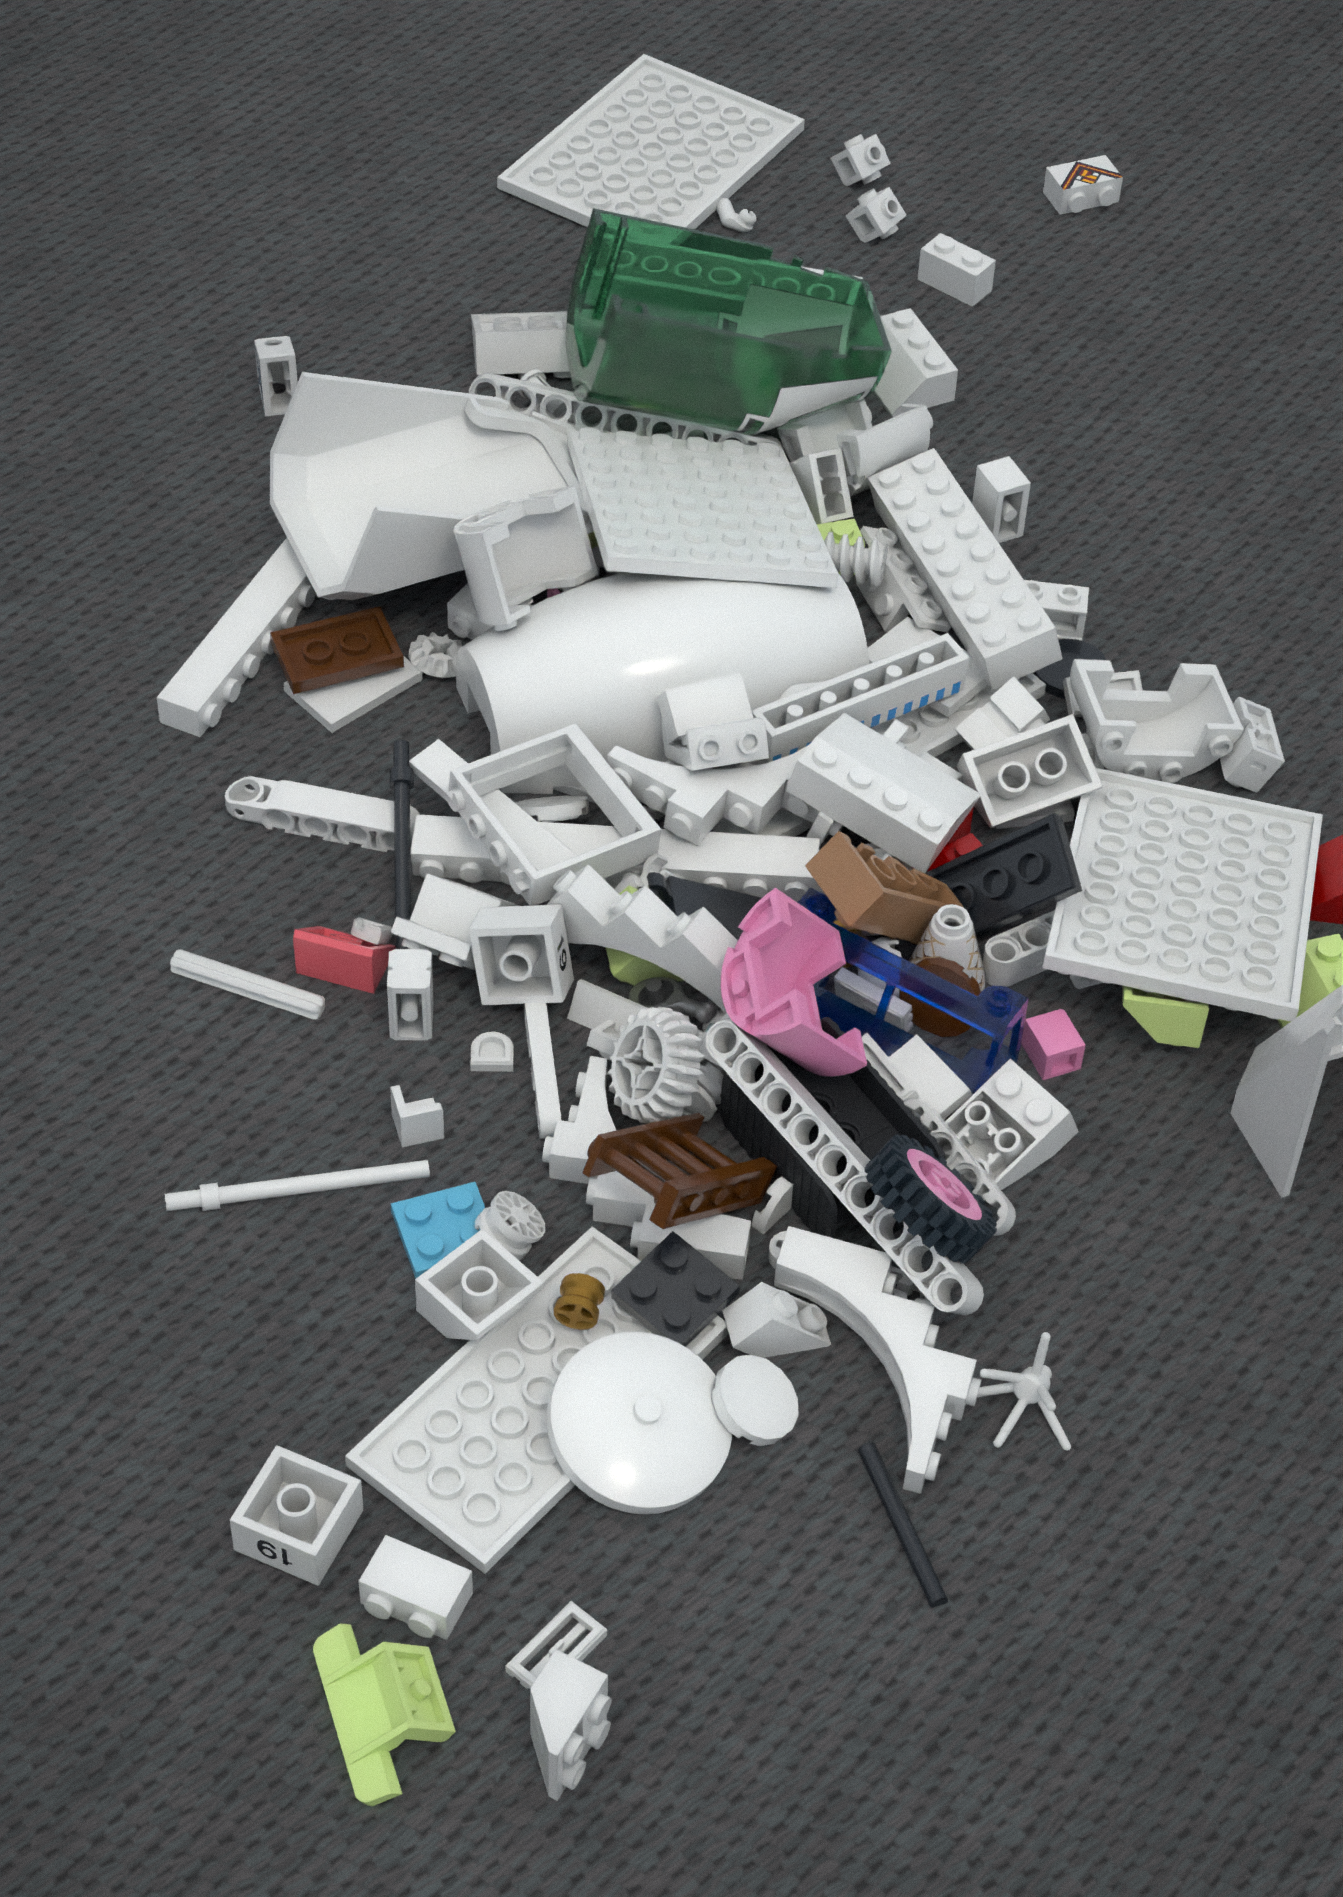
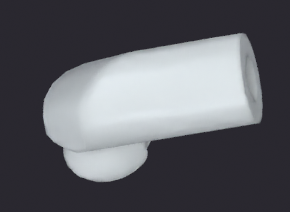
M722 198L719 200L716 210L724 227L741 233L749 232L753 229L756 215L752 211L748 213L747 209H743L740 214H737L729 199Z

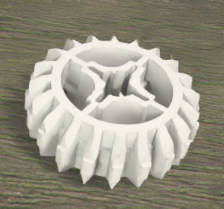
M660 1006L658 1008H641L637 1015H629L628 1025L620 1026V1038L613 1040L615 1050L613 1055L608 1057L612 1060V1067L607 1072V1075L612 1077L609 1091L615 1094L614 1105L621 1107L622 1114L641 1123L648 1124L673 1117H681L684 1106H692L691 1094L692 1092L699 1091L697 1080L699 1075L704 1074L700 1071V1062L705 1058V1055L699 1052L703 1039L696 1036L697 1026L690 1023L689 1016L673 1011L671 1008Z

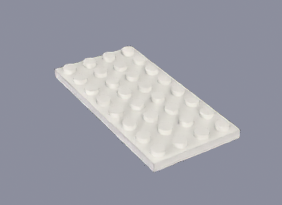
M591 1227L538 1276L544 1282V1289L478 1340H469L345 1455L346 1466L477 1569L486 1574L575 1486L555 1457L547 1429V1408L550 1394L564 1366L580 1349L599 1338L622 1332L653 1334L611 1298V1290L641 1261L597 1229ZM582 1273L590 1275L602 1282L605 1287L604 1300L597 1306L599 1309V1319L593 1328L586 1330L569 1328L561 1324L554 1316L555 1303L562 1297L560 1294L561 1281L569 1274ZM717 1316L686 1348L703 1360L729 1334L725 1320Z

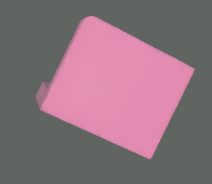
M1059 1009L1025 1019L1021 1044L1042 1080L1081 1069L1085 1043L1065 1010Z

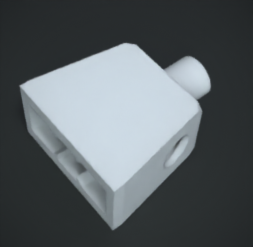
M841 447L807 454L789 463L817 524L854 517Z

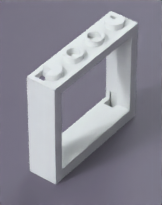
M576 723L450 770L449 790L446 792L449 806L453 811L459 812L466 821L471 835L475 839L479 838L488 850L492 863L497 867H501L508 876L513 890L517 894H521L530 906L551 900L557 892L553 885L568 870L575 874L589 864L602 878H606L645 862L648 857L655 853L658 854L661 828ZM565 764L623 838L537 871L480 796Z

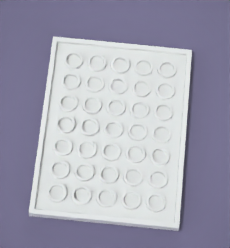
M643 54L497 177V188L595 231L678 245L716 211L720 199H729L804 130L805 119Z
M582 428L579 431L569 430L567 446L606 571L836 588L838 579L837 569L783 448L772 443H760L759 446L744 445L736 440H725L723 443L709 442L701 437H689L687 440L673 439L665 434H654L652 437L637 436L629 431H618L616 434L601 433L593 428Z
M1095 768L1103 787L1081 796L1070 842V848L1083 891L1057 902L1042 968L1065 975L1071 974L1095 979L1102 983H1113L1137 988L1144 992H1155L1179 997L1186 1001H1197L1221 1006L1228 1010H1239L1263 1015L1270 1019L1286 1021L1296 1019L1299 1010L1323 814Z

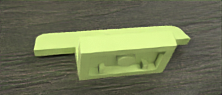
M340 1623L317 1638L313 1646V1653L355 1796L363 1804L375 1806L402 1795L390 1755L391 1750L397 1748L405 1739L444 1742L456 1731L429 1647L382 1642L363 1655H360L352 1625Z

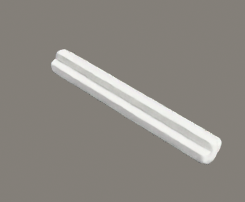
M181 949L176 950L170 961L173 973L314 1020L319 1019L325 1009V998L323 996Z

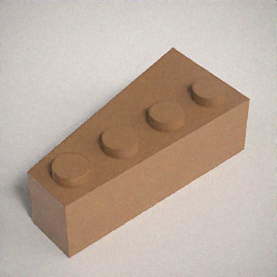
M840 831L805 865L836 908L834 912L836 918L841 924L851 930L855 928L867 931L872 935L875 933L881 934L891 939L898 938L917 945L934 914L941 907L950 904L963 907L947 884L913 868L909 871L898 860L890 856L883 861L874 855L875 851L872 847L864 843L855 848L851 844L849 836Z

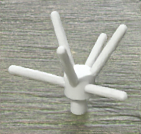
M1044 1332L1041 1335L1033 1367H1028L1021 1373L994 1369H982L980 1371V1375L983 1378L1009 1381V1383L980 1387L977 1397L1014 1392L1019 1399L993 1442L997 1448L1002 1446L1027 1404L1038 1402L1061 1447L1067 1451L1071 1449V1444L1053 1412L1056 1409V1404L1048 1391L1050 1389L1052 1373L1049 1367L1043 1365L1050 1341V1334L1048 1332Z

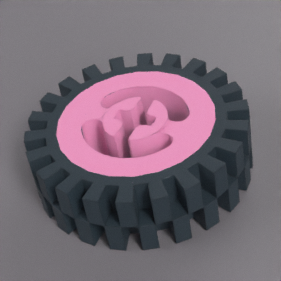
M894 1135L866 1165L865 1173L868 1174L866 1179L873 1185L871 1189L874 1194L883 1198L880 1201L886 1209H892L895 1212L893 1217L899 1223L904 1222L909 1227L907 1231L915 1237L918 1234L922 1239V1244L929 1249L934 1246L937 1254L945 1257L947 1255L950 1261L966 1263L997 1232L996 1220L992 1218L993 1213L984 1206L986 1202L983 1198L972 1192L975 1188L969 1182H963L959 1178L962 1174L955 1168L951 1170L944 1158L941 1156L936 1158L933 1150L926 1145L922 1148L919 1141L913 1138L910 1140L906 1135Z

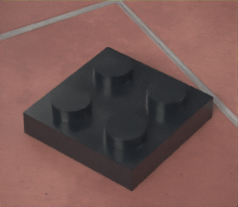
M672 1231L611 1290V1298L653 1334L669 1338L686 1347L739 1295L740 1285Z

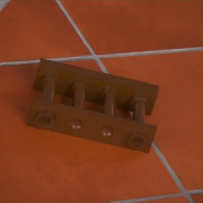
M694 1113L598 1134L588 1148V1160L582 1173L589 1178L617 1171L654 1197L655 1207L649 1220L661 1229H666L760 1204L777 1165L765 1157L736 1163L697 1136L705 1117L700 1113ZM640 1165H643L644 1167H646L648 1170H650L651 1172H653L654 1174H656L657 1176H659V1177H660L661 1179H663L665 1182H663L662 1180H660L659 1178H657L656 1176H654L652 1173H650L649 1171H647L646 1169H644V1168L641 1167ZM676 1166L687 1172L689 1175L678 1169Z

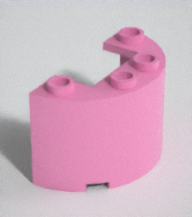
M774 888L751 908L738 926L743 932L735 948H727L721 972V996L726 1012L738 1027L814 1074L833 1077L854 1073L867 1066L861 1032L857 1028H853L837 1039L824 1032L821 1026L813 984L846 964L840 932L783 892Z

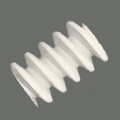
M829 532L824 542L837 572L839 573L840 571L843 580L849 582L855 573L857 584L864 585L870 575L872 587H879L886 568L888 544H886L883 551H880L878 540L873 539L869 548H864L863 537L859 536L854 546H850L848 534H844L839 544H836L833 532Z

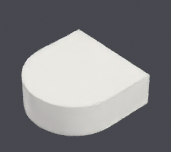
M486 1032L477 1036L471 1045V1071L513 1072V1043L510 1038L499 1032Z

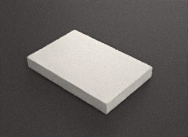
M906 617L868 647L869 662L873 663L940 635L930 629L918 627L914 620ZM964 649L962 650L970 659L963 691L928 704V706L947 717H950L989 685L970 653Z
M404 657V667L297 694H293L288 681L284 682V692L333 733L422 680V672Z

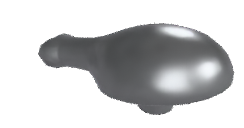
M653 977L637 983L628 995L629 1000L647 1008H658L659 1006L671 1008L673 1011L681 1012L683 1015L695 1017L701 1023L709 1022L717 1012V1006L710 1001L698 1002L689 999L685 995L680 983L667 977Z

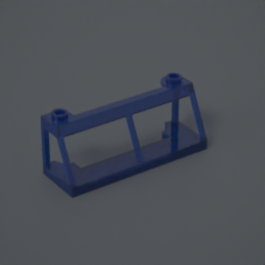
M810 887L797 902L839 930L846 962L886 983L876 1015L825 990L823 987L829 981V975L813 984L820 1019L825 1017L831 1018L844 1033L853 1028L860 1030L861 1037L868 1033L883 1052L890 1057L914 1037V1035L884 1020L895 988H898L993 1038L989 1050H980L972 1047L962 1060L925 1042L971 1090L972 1095L1009 1059L1015 1063L1018 1061L1028 997L1005 986L988 987L977 997L833 923L836 920L834 914L836 908L825 894ZM1012 1029L1008 1047L1002 1043L1005 1036Z

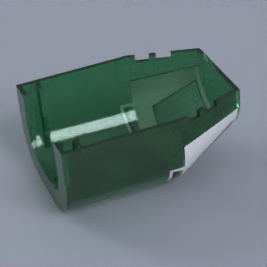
M595 208L592 210L573 277L566 320V354L574 395L578 401L753 435L867 398L881 380L892 349L869 283L866 280L829 267H825L823 275L802 268L804 258L794 255L792 263L772 257L774 248L762 243Z

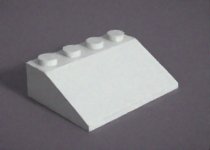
M608 310L471 314L477 375L484 373L504 376V374H518V377L522 378L527 372L540 369L543 373L553 372L554 377L566 378L573 377L574 372L588 371L589 376L609 375V370H617L616 327Z
M843 713L815 737L797 760L786 791L923 873L927 872L981 795L846 713Z

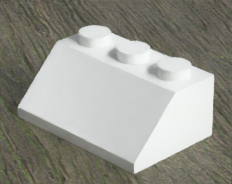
M911 308L880 316L847 351V358L862 378L879 375L872 391L891 417L902 414L900 405L905 403L926 405L929 408L954 401L958 369Z
M1073 714L963 753L957 764L959 773L963 775V783L981 794L974 807L990 828L1091 793L1103 787Z

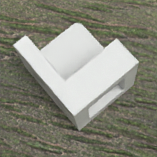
M400 1086L390 1087L392 1117L402 1147L444 1138L443 1109L440 1103H435L434 1098L405 1103Z

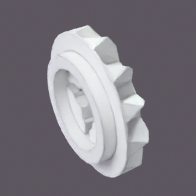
M434 632L429 637L418 635L417 640L410 644L409 660L414 667L427 675L440 678L455 677L457 653L462 647L461 640L449 639L448 634L443 637L437 636Z

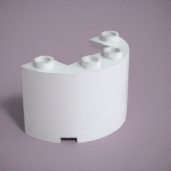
M848 399V402L834 403L777 428L791 462L807 454L841 447L849 494L852 497L870 488L867 477L928 451L933 419L926 405L909 403L900 405L902 414L872 427V414L866 405V401Z
M575 486L529 494L530 498L520 499L516 502L508 500L476 512L454 526L453 530L478 620L481 623L494 625L495 631L513 628L518 625L517 619L531 612L529 604L533 603V596L546 589L562 588L563 592L585 584V581L598 575Z
M1074 659L1070 672L1071 688L1098 757L1107 770L1175 783L1182 777L1194 774L1211 765L1222 756L1229 754L1233 749V745L1244 731L1216 665L1181 663L1168 691L1107 689L1114 673L1109 660Z

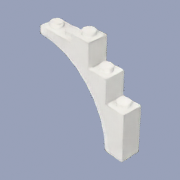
M617 745L607 754V763L636 799L648 807L665 814L663 828L697 846L722 817L758 835L781 807L814 823L820 813L817 809L786 791L796 762L809 745L794 754L769 763L742 768L700 769L694 771L684 766H676L642 757Z
M589 864L575 874L568 870L553 885L557 892L547 905L562 904L568 943L603 946L652 962L686 981L727 1013L721 996V972L727 948H735L738 940L705 907L700 908L689 916L683 912L677 917L646 885L633 894L625 891L620 895Z
M591 1056L588 1072H580L576 1097L581 1098L580 1105H572L569 1122L558 1120L554 1137H546L543 1162L550 1163V1178L588 1184L586 1204L593 1205V1221L633 1227L630 1248L638 1249L637 1259L640 1261L674 1231L731 1279L742 1281L749 1249L751 1221L718 1214L661 1229L649 1220L655 1207L654 1197L617 1171L589 1178L582 1173L588 1160L587 1152L592 1141L598 1134L616 1131L609 1113L607 1100L608 1059Z
M788 1226L776 1262L774 1286L803 1296L838 1316L864 1339L883 1363L899 1395L907 1425L908 1461L903 1489L921 1494L925 1479L934 1481L941 1454L933 1452L936 1440H946L951 1418L961 1421L966 1404L975 1406L981 1384V1379L973 1377L977 1360L934 1348L939 1326L931 1324L934 1306L893 1295L898 1274L890 1272L892 1258L886 1252Z

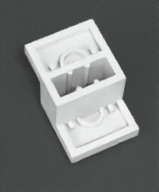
M426 874L410 920L396 917L391 933L404 937L401 945L405 947L428 950L432 952V955L436 956L441 951L440 960L459 967L464 966L475 970L469 928L480 908L520 905L452 880Z

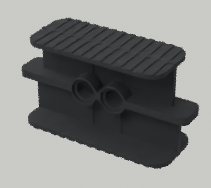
M825 1017L820 1019L822 1030L837 1039L845 1034L831 1018ZM768 1046L869 1160L897 1134L899 1136L906 1135L910 1140L913 1138L919 1141L922 1148L926 1145L932 1149L936 1158L941 1156L945 1159V1153L938 1144L937 1139L921 1124L918 1117H915L912 1110L896 1095L893 1088H890L887 1081L871 1066L868 1059H866L867 1066L854 1073L833 1077L821 1076L806 1070ZM763 1064L757 1067L759 1075L755 1076L756 1082L763 1076ZM729 1075L724 1076L720 1094V1112L725 1128L731 1132L733 1138L739 1142V1145L747 1152L750 1158L765 1157L777 1165L770 1182L771 1184L781 1176L793 1184L791 1207L794 1213L801 1218L803 1224L810 1229V1232L835 1239V1230L856 1218ZM790 1094L786 1095L782 1101L783 1113L790 1107ZM817 1124L811 1128L809 1133L811 1144L816 1141L819 1134ZM845 1155L840 1157L837 1162L836 1168L839 1175L846 1169L847 1160ZM871 1187L867 1190L864 1197L867 1207L875 1199V1194ZM896 1220L893 1226V1233L903 1229L904 1223H899Z

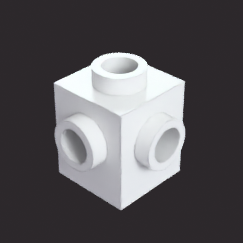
M860 134L844 143L846 147L844 151L831 157L842 183L846 186L860 180L865 185L881 177L882 175L879 170L891 164L877 134L866 139Z
M890 187L876 192L873 188L857 199L860 204L850 211L846 218L859 239L866 243L879 236L881 239H885L899 229L896 224L906 216V213Z

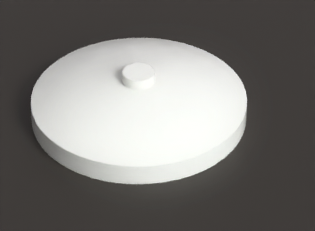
M622 1332L611 1334L589 1343L580 1349L564 1366L550 1394L547 1408V1429L551 1447L557 1461L566 1475L580 1490L599 1503L619 1511L633 1514H658L673 1510L692 1501L716 1478L726 1461L732 1441V1433L728 1431L718 1418L712 1402V1390L716 1387V1375L691 1350L680 1343L656 1334Z

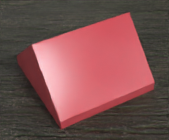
M322 926L295 929L293 935L297 974L373 994L388 966L389 951L395 949L394 945H377L359 939L352 934Z

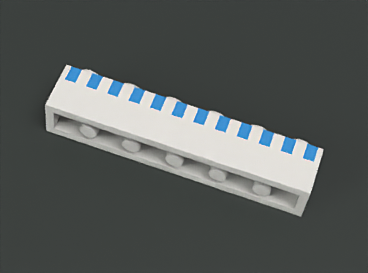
M946 633L752 710L753 718L765 720L769 758L760 759L763 764L769 763L801 750L811 744L819 733L843 713L871 728L963 691L970 657Z

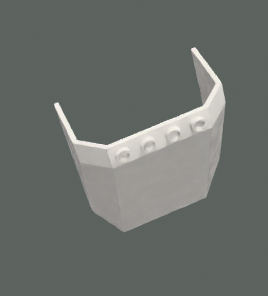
M302 372L270 451V505L318 597L328 600H355L464 570L453 530L454 526L476 512L508 500L516 502L520 499L530 498L529 494L575 486L587 533L594 532L567 446L569 430L576 431L575 428L558 420L549 419L535 411H532L530 416L509 409V401L499 397Z
M1343 985L1255 1047L1236 1090L1231 1115L1281 1198L1290 1194L1327 1061L1343 1057Z

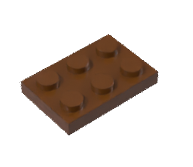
M380 606L270 632L271 645L293 694L404 667V656Z

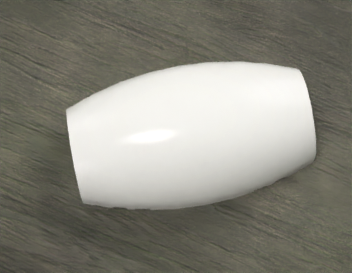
M624 572L594 580L549 597L531 606L530 613L517 619V626L502 631H495L494 627L462 646L458 650L456 658V688L467 713L481 711L490 731L491 755L576 723L605 760H607V754L617 745L642 757L666 762L670 759L666 758L664 753L660 719L662 716L657 697L667 689L741 672L751 710L779 700L785 690L792 685L827 681L868 665L870 662L866 637L857 606L847 584L839 573L836 588ZM563 764L503 787L501 790L502 793L553 794V787H564L566 785L580 787L582 785L568 767Z

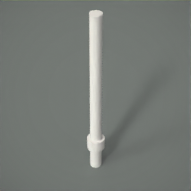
M428 1160L221 1187H218L217 1183L202 1184L198 1190L165 1194L166 1210L173 1211L202 1207L203 1211L220 1209V1204L430 1177Z

